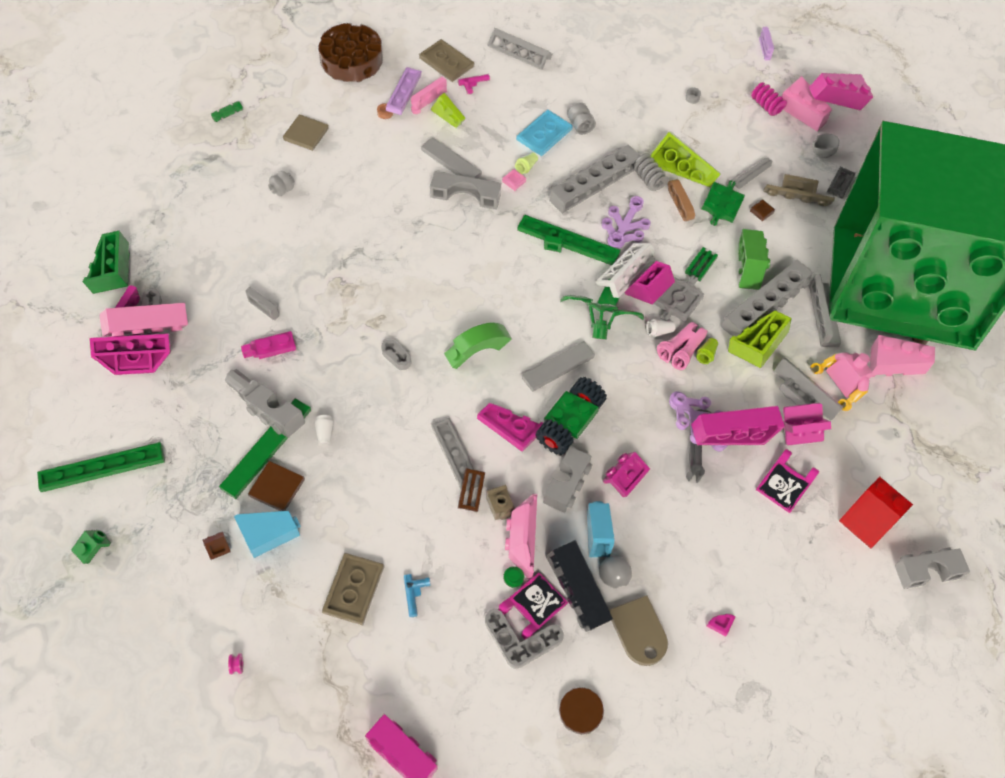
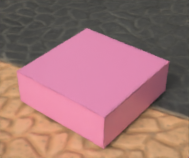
M513 169L502 178V182L515 191L526 182V177Z

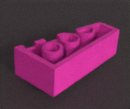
M821 73L809 87L816 100L860 111L874 97L871 93V88L867 85L862 74Z

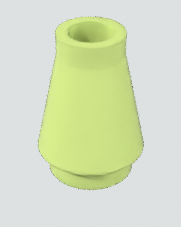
M531 153L519 158L515 164L516 170L520 174H527L538 161L537 154Z

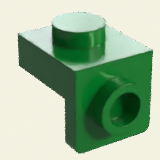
M85 530L71 551L83 564H88L101 547H109L111 542L101 530Z

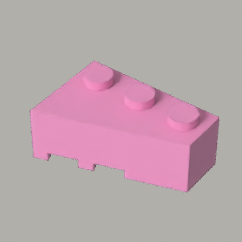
M879 335L871 346V377L884 374L892 376L893 374L902 373L903 375L926 374L935 363V347L882 335Z

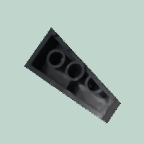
M576 540L546 555L567 596L571 608L575 610L578 616L577 621L582 629L584 628L587 632L613 620Z

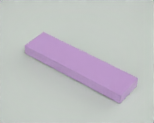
M406 67L386 105V111L402 115L421 77L422 71Z

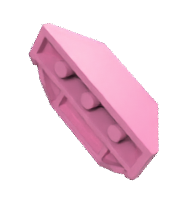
M537 494L531 495L512 511L511 519L507 518L506 531H510V538H506L505 550H509V559L523 571L528 579H532L534 573Z

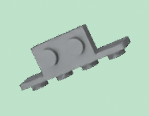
M783 358L774 369V372L785 381L779 389L797 405L821 403L823 415L829 420H833L843 408L842 405L787 358Z

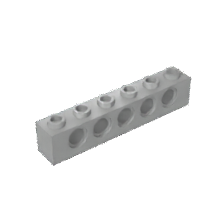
M629 144L619 148L616 152L605 156L599 162L593 163L587 169L581 170L575 176L567 178L563 183L555 185L550 190L549 201L561 213L566 212L635 171L634 164L640 155Z
M795 260L728 314L724 319L722 328L732 337L743 333L744 329L747 327L751 328L757 324V321L777 310L778 307L782 308L785 306L788 299L796 297L801 288H807L812 281L810 278L813 272L799 260Z

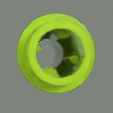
M709 338L697 350L696 358L700 363L709 364L714 360L718 341L714 338Z

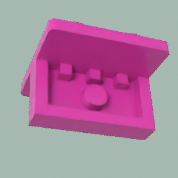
M821 403L783 408L786 445L824 441V430L831 429V421L823 419Z

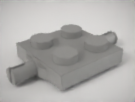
M694 275L691 276L688 282L674 277L675 282L654 303L665 310L661 320L668 321L670 316L673 315L686 322L701 302L704 293L694 287L698 281V278Z

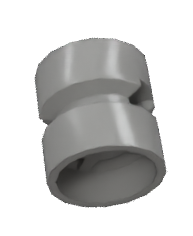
M577 103L569 109L568 118L578 134L584 135L594 129L596 121L584 103Z

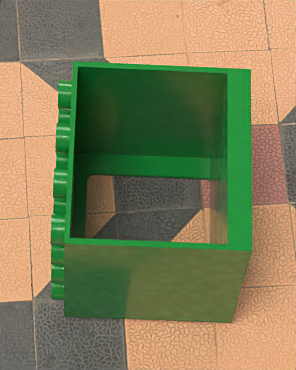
M882 121L834 226L828 310L830 320L976 351L1005 311V144ZM855 233L860 234V235H863V237H860V236L854 237V236H855Z

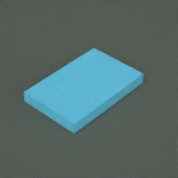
M547 109L519 133L516 140L542 157L572 130L573 125Z

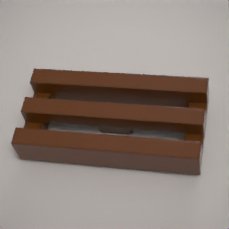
M465 469L457 509L478 512L486 472ZM470 473L472 474V478L467 498V504L464 505L463 502L465 497V491L468 476ZM476 475H479L480 479L473 507L471 506Z

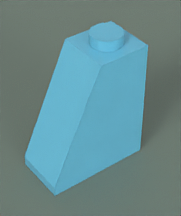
M595 501L589 503L587 508L589 557H610L615 543L609 503Z
M289 511L237 514L234 516L253 558L300 536L298 528L301 527L296 516H291Z

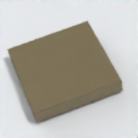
M299 114L283 135V140L313 151L329 127L328 124Z

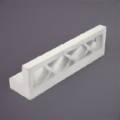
M633 243L596 281L597 285L610 287L613 297L619 298L656 259L652 244Z

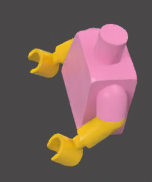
M847 352L837 353L825 359L821 364L813 363L810 368L819 366V371L814 374H822L824 368H828L826 372L844 396L848 398L847 400L840 399L838 401L840 405L846 402V406L842 409L843 411H849L852 408V403H856L868 392L872 371L867 365L870 358L864 353L860 355Z

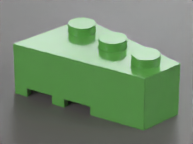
M742 229L739 240V261L742 263V268H739V274L741 275L739 288L761 289L765 271L770 267L769 249L766 248L767 238H764L763 231Z

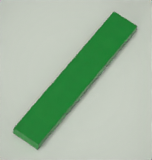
M525 214L517 228V231L544 240L545 235H549L550 231H553V236L558 237L561 232L563 248L611 266L617 261L621 252L620 249Z
M296 398L290 403L301 410L304 419L311 412V407ZM270 426L220 484V490L237 499L288 438L282 433L279 435Z
M161 442L38 471L39 491L42 493L164 463Z

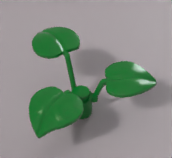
M567 295L563 296L560 302L573 299L587 303L592 322L591 327L593 328L592 338L607 340L608 329H611L615 316L631 314L644 320V315L640 312L618 310L619 307L610 304L591 303L593 299L584 296ZM593 308L600 311L599 320H596V323ZM617 309L612 310L613 314L607 324V321L603 320V312Z

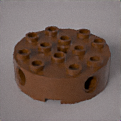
M343 23L333 26L323 33L318 44L321 66L325 73L335 80L361 82L375 75L383 63L381 38L376 31L366 25L352 26V23Z

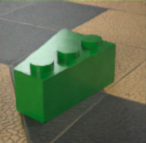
M119 230L102 234L94 252L96 255L94 261L89 264L90 271L88 276L84 277L82 281L93 294L128 287L129 242Z

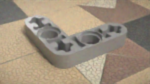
M492 609L485 616V625L506 662L512 668H521L561 644L564 637L563 630L559 626L551 625L526 640L519 642L501 611ZM491 616L499 617L498 625L501 629L497 633L494 632L497 631L496 624L494 622L490 623ZM550 632L558 633L557 640L555 641L554 638H551L547 641L548 646L546 647L544 640L550 637ZM501 634H509L512 638L511 642L508 644L501 643L499 640ZM537 641L541 644V650L533 652L530 650L529 644ZM522 647H525L526 653L520 657V662H517V660L512 661L513 653L519 655L523 653L524 649Z

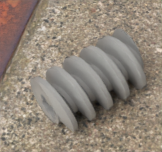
M649 153L641 155L636 160L634 169L650 190H659L668 183V176H665V172L662 171L661 167H658V164Z

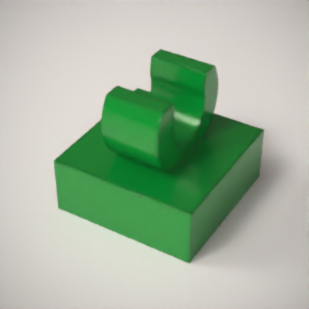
M550 231L549 235H545L544 249L561 253L563 247L562 233L560 232L559 236L555 237L553 236V231Z

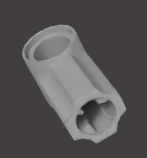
M237 369L228 372L225 378V382L237 391L244 401L246 396L260 386L256 380H250Z

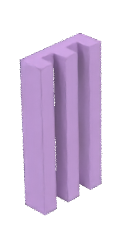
M762 27L763 32L760 34L759 41L764 60H770L774 51V45L769 28Z

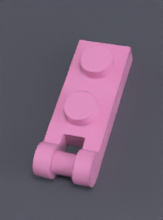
M440 77L411 97L412 113L419 114L423 107L432 103L444 92H447V80L444 77Z

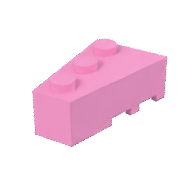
M801 76L783 92V100L787 101V105L783 110L815 131H818L827 123L832 108L826 102L814 99L809 89L810 85Z

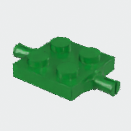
M730 180L727 187L717 182L713 183L701 208L713 216L710 221L711 225L714 222L713 226H716L719 219L733 223L745 197L744 194L733 190L736 184L735 181Z

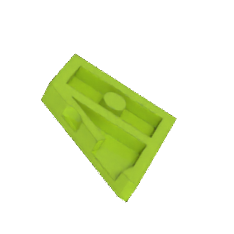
M445 92L439 96L431 108L432 112L455 128L459 127L466 119Z

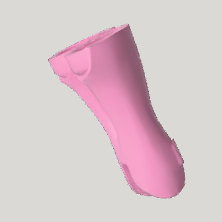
M691 322L675 337L661 342L657 346V353L666 363L672 359V366L674 368L684 370L689 365L693 353L705 339L708 331L701 327L695 333L698 325Z

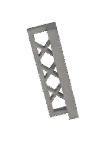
M494 28L487 45L543 70L546 60H551L553 55L541 47L497 28ZM496 36L501 38L503 44L493 45ZM510 43L515 44L516 50L509 52L506 45ZM523 49L528 50L529 56L521 57L520 51ZM540 55L543 57L540 65L535 63L534 56Z
M815 274L809 288L821 347H839L841 339L838 324L836 321L830 320L828 312L830 286L829 283L822 282L821 274Z

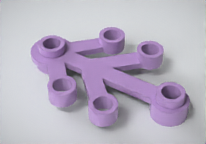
M634 196L630 199V210L624 220H622L617 206L609 208L608 215L614 218L619 228L617 232L614 230L610 218L602 220L601 226L609 234L607 240L609 246L620 249L624 246L625 242L633 240L635 242L643 241L644 233L640 230L635 231L633 234L624 235L627 231L639 228L648 230L650 228L651 221L647 218L631 223L636 212L643 208L644 200L641 197Z
M675 391L670 395L669 404L676 410V426L680 430H685L690 424V440L692 443L697 444L691 424L699 415L711 413L696 411L691 406L706 410L711 405V400L708 397H702L700 400L687 398L682 392ZM684 411L689 415V420L685 417ZM711 445V446H712V448H713L714 450H716V451H718V452H721V451H723L728 445Z

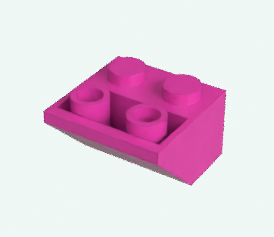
M658 261L654 262L625 291V295L653 305L675 282L671 266Z

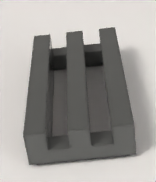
M840 166L827 192L830 193L832 191L834 192L833 195L839 194V198H843L856 173ZM841 172H844L837 188L833 187ZM847 175H851L843 191L840 190Z

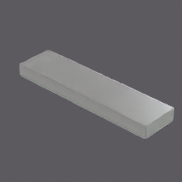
M433 137L421 146L423 152L456 175L471 178L482 176L481 170Z
M583 341L523 374L522 379L530 390L534 392L593 359L595 354Z
M450 418L431 424L461 489L465 469L474 470ZM470 473L468 476L466 491H468L470 488L472 474ZM477 475L474 488L478 487L479 478Z

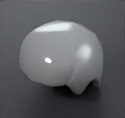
M819 134L813 142V152L820 157H831L837 152L840 140L833 134Z
M611 556L604 559L600 565L599 576L607 586L618 588L629 584L632 578V570L626 559L619 556Z

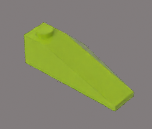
M672 132L667 133L651 154V157L654 158V161L662 170L707 187H711L721 174Z

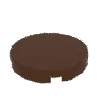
M583 687L574 688L567 692L560 702V720L565 728L576 734H589L596 730L603 720V703L592 690Z

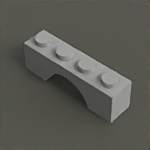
M435 171L430 184V198L447 201L455 194L467 193L479 201L480 207L497 210L502 183Z

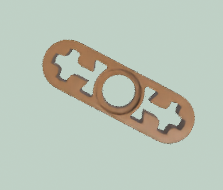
M679 179L669 181L668 191L684 221L694 220V208Z

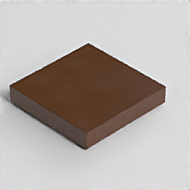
M269 461L250 489L248 496L278 511H286L305 478Z

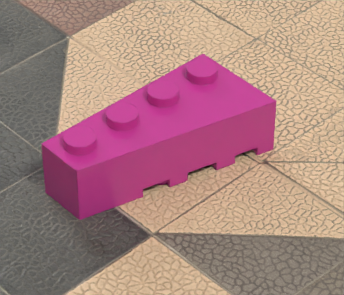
M778 406L711 414L704 413L699 415L691 424L697 445H765L785 427Z

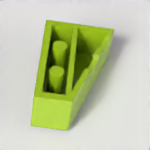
M776 310L757 321V324L751 328L747 327L743 333L731 337L728 352L762 368L789 333L792 318Z

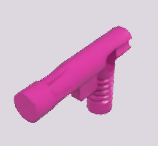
M489 74L458 79L459 86H465L467 94H472V87L477 86L478 82L489 81L490 77Z

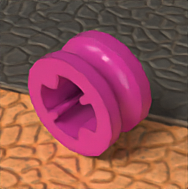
M239 653L237 656L229 655L228 668L230 675H233L234 672H238V674L243 673L242 653Z

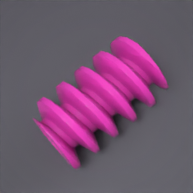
M761 82L755 87L751 97L769 115L775 116L782 112L787 105V101L783 100V97L779 96L778 92L774 93L775 90L773 88L770 89L769 84L765 85L764 82Z

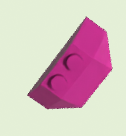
M169 334L90 338L91 358L98 361L114 375L155 373L171 353Z

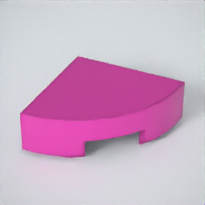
M731 614L718 615L708 622L707 627L726 637L736 616Z

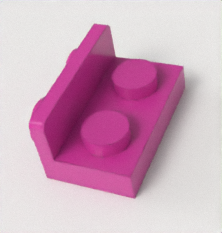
M636 452L622 454L617 459L618 463L616 466L608 469L605 473L606 477L602 480L605 484L610 483L622 497H627L650 470Z

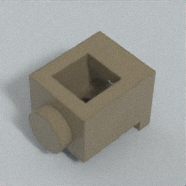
M503 485L487 491L486 499L494 519L498 520L501 518V520H505L511 517L515 507L508 493L507 486Z

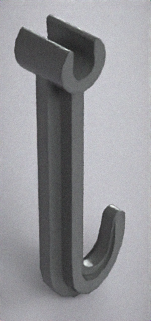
M702 409L696 410V411H702V412H709V413H711V412L708 411V410H702ZM690 440L689 471L686 478L690 482L695 475L697 478L696 483H698L705 473L702 467V445L694 444Z

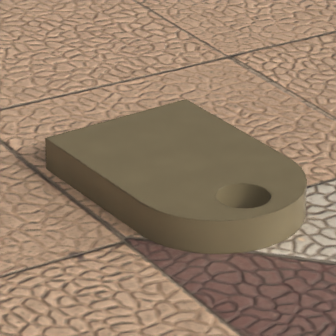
M648 596L609 610L613 617L611 621L623 648L633 662L642 666H651L662 660L668 648V640ZM652 648L656 652V657L653 659L648 658L645 655V649Z

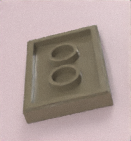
M442 39L419 54V59L451 82L474 67L472 60Z
M344 553L322 613L363 625L384 570V564Z

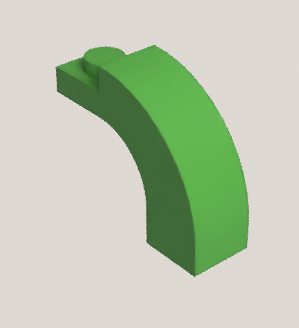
M485 323L468 329L453 340L455 344L444 354L452 368L457 369L473 354L488 348L499 351L512 338L504 325Z

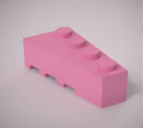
M185 303L107 308L99 314L103 337L124 336V334L141 335L144 332L150 331L152 333L164 332L163 330L171 329V332L182 331V328L188 325Z

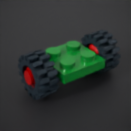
M580 377L572 386L570 392H564L544 417V423L535 434L537 440H540L539 443L543 444L545 449L548 448L551 453L554 452L556 455H564L574 442L573 437L579 438L606 401L607 394H604L605 390L601 389V385H597L596 381L592 382L590 378Z

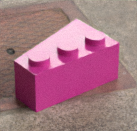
M385 714L365 735L368 745L404 778H431L438 770L435 764L437 762L435 757L428 751L424 753L419 748L420 744L412 736L408 737L403 732L402 727L394 720L391 721Z

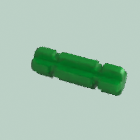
M236 101L232 103L233 105L230 104L219 109V112L214 111L211 113L212 119L218 122L221 118L224 119L235 114V111L239 112L243 109L242 104Z

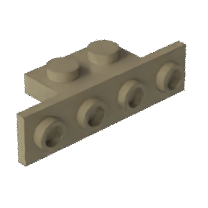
M788 174L784 175L782 187L767 184L763 192H767L770 196L782 195L786 199L797 198L805 203L817 202L820 206L831 205L835 199L834 197L816 194L819 180Z

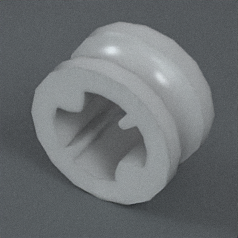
M689 88L686 101L692 104L698 103L701 91L697 88Z

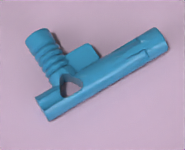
M408 574L403 577L409 617L412 618L418 616L415 597L421 596L420 588L431 585L429 578L415 581L412 580V575ZM408 583L413 584L411 587H407Z

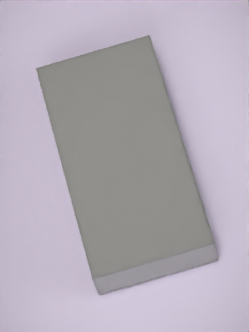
M251 287L245 290L248 302L272 320H276L279 317L276 305Z

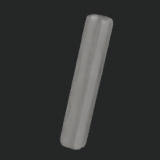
M766 157L735 179V186L737 188L743 187L768 169L772 164V160Z

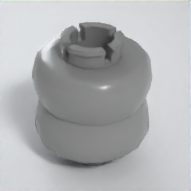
M280 171L277 175L269 178L270 184H268L270 191L273 190V194L276 193L278 196H283L294 188V178L290 173Z

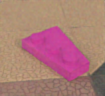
M489 403L477 415L479 421L522 452L536 439L537 436L535 434L543 424V422H540V424L533 422L527 416L520 417L512 414L511 410Z

